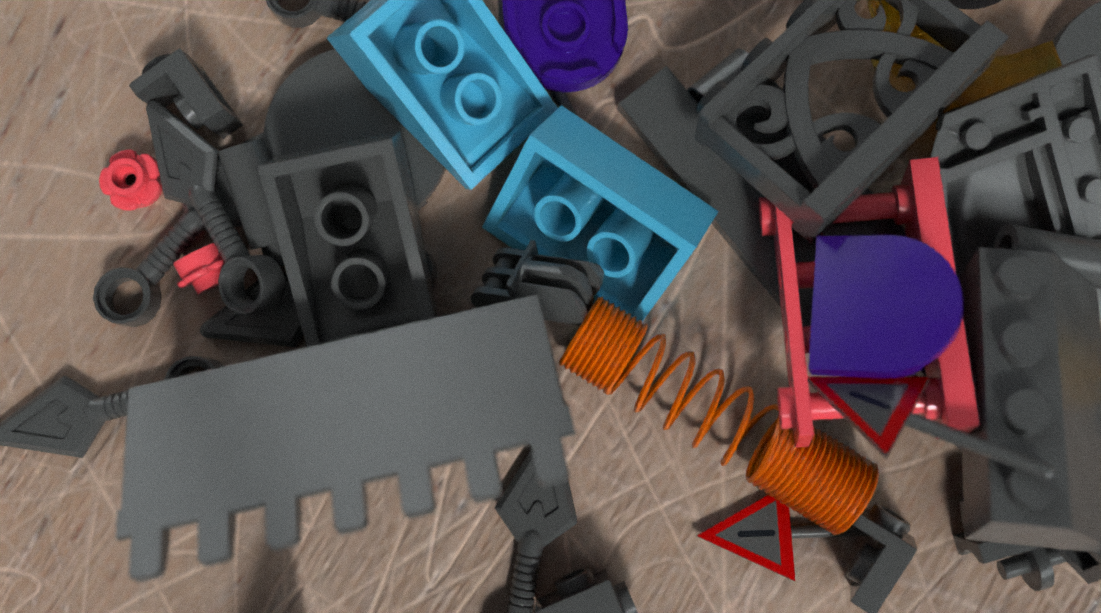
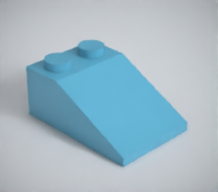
M370 0L327 37V40L366 89L468 190H472L558 109L483 0Z

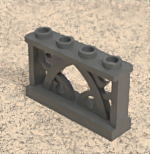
M804 0L790 16L786 24V30L775 41L772 42L769 38H765L751 50L742 64L741 70L743 71L728 85L724 81H719L705 93L696 107V112L699 115L694 139L703 147L707 146L789 217L793 221L792 228L812 244L817 236H820L938 119L941 113H944L987 70L1009 36L988 20L980 26L948 0H885L899 11L900 26L896 33L882 31L886 24V13L880 4L875 17L864 19L855 12V5L860 0ZM837 23L840 31L827 32ZM914 26H918L943 47L911 37ZM842 59L878 60L879 63L873 76V93L880 110L887 119L880 124L867 116L844 112L826 115L813 122L808 93L811 65ZM893 63L903 65L896 78L902 76L909 77L915 83V89L901 92L890 85L889 74ZM784 73L783 90L771 86ZM759 105L769 112V119L761 123H755L753 129L762 133H775L786 127L788 137L773 144L752 143L738 131L736 119L745 109ZM832 131H846L853 136L855 148L847 152L840 151L833 142L835 135L826 139L822 145L818 137ZM794 153L802 172L814 191L809 193L773 161Z

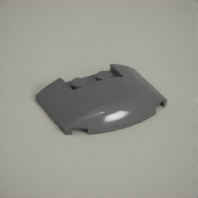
M1097 54L1087 55L939 115L935 128L938 132L930 158L938 157L955 270L958 278L979 247L993 248L998 232L1007 224L1101 240V68ZM1097 289L1099 319L1101 320V289Z

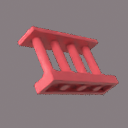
M938 157L909 160L900 185H893L892 192L860 195L832 223L893 219L896 225L905 224L906 237L918 240L934 248L949 262L956 273ZM759 197L761 235H773L789 385V387L777 388L781 429L793 428L795 447H809L814 436L812 420L844 418L818 392L809 393L805 353H809L811 326H802L798 289L813 288L815 261L795 263L792 235L793 221L766 197ZM962 316L961 327L956 339L938 358L925 366L926 377H930L929 383L912 413L921 414L922 417L970 434L980 424Z

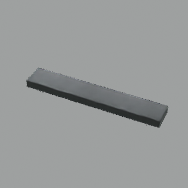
M665 66L618 104L617 110L680 186L719 211L712 225L780 306L773 235L762 236L760 228L759 197L765 196L707 146L703 147L694 139L699 115L696 112L698 103L671 70ZM792 228L795 263L815 261L816 244L814 242L810 244ZM813 288L798 289L802 326H811Z

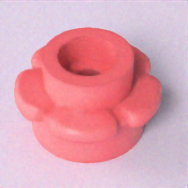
M122 150L112 155L109 160L110 165L101 170L99 177L100 189L105 195L111 197V204L121 210L133 211L137 208L150 206L162 193L163 189L158 164L149 154L143 153L138 155L134 150ZM134 174L135 182L132 185H127L126 177Z
M214 243L206 245L173 263L182 281L177 283L179 288H185L192 284L199 295L219 285L220 271L225 262Z

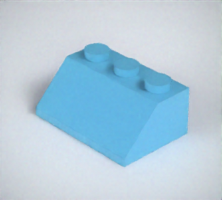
M561 105L529 135L482 228L513 249L525 250L530 240H535L538 254L583 260L600 265L604 271V278L600 290L593 296V304L598 297L603 296L604 300H609V304L614 303L615 307L620 306V310H625L626 314L631 313V317L636 316L637 321L642 320L643 322L696 249L719 211Z

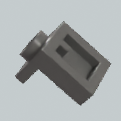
M181 48L172 54H164L151 60L143 68L142 75L129 85L134 94L145 103H148L150 100H156L167 107L174 102L182 115L197 130L205 125L224 139L243 126L204 69Z
M875 502L871 510L865 508L853 525L879 542L875 548L864 543L846 572V576L853 580L850 586V602L867 613H877L918 550L914 537L906 533L911 524L894 511Z

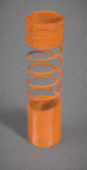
M603 296L598 297L559 360V365H564L565 370L570 369L571 373L575 372L576 376H581L582 380L586 379L587 383L592 382L593 387L597 386L598 390L603 389V393L611 395L643 356L661 340L653 365L634 406V412L637 413L645 407L669 375L686 358L690 357L683 383L663 424V430H669L695 394L713 376L718 374L719 381L713 401L692 442V448L698 447L703 437L723 411L742 393L748 392V403L743 419L730 447L720 461L721 466L728 464L739 443L763 416L774 409L778 410V404H772L761 410L749 422L755 399L753 389L749 386L736 390L716 410L725 383L724 371L719 368L705 375L683 399L696 363L693 351L680 355L649 390L664 355L666 335L658 334L653 337L627 366L648 329V324H643L642 320L637 321L636 316L631 317V313L626 314L625 310H620V306L615 307L614 303L609 304V300H604ZM778 413V418L764 434L749 461L746 470V481L752 483L755 487L757 486L758 489L763 490L766 494L768 493L769 496L774 497L777 501L779 500L787 507H791L792 510L802 514L803 517L808 518V520L813 521V523L833 535L847 531L864 512L873 496L879 478L878 465L866 459L865 456H861L855 450L849 449V446L843 445L837 439H832V436L827 435L826 432H821V429L815 428L814 425V436L809 447H795L793 428L781 429Z

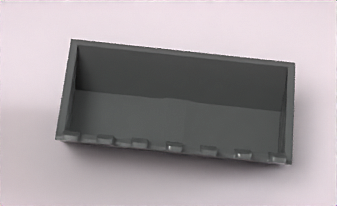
M538 294L128 388L121 509L117 510L116 539L118 541L131 539L129 576L138 583L163 576L166 571L170 546V529L198 523V560L206 567L228 562L234 554L236 514L265 507L267 545L274 551L294 547L301 541V499L327 492H332L333 519L337 532L345 535L362 531L368 526L366 483L398 476L401 506L406 518L413 519L430 515L436 508L431 468L460 461L465 463L469 493L475 503L494 500L503 493L496 453L528 445L531 447L540 486L549 487L567 482L569 472L561 438L575 435V429L569 405L561 392Z

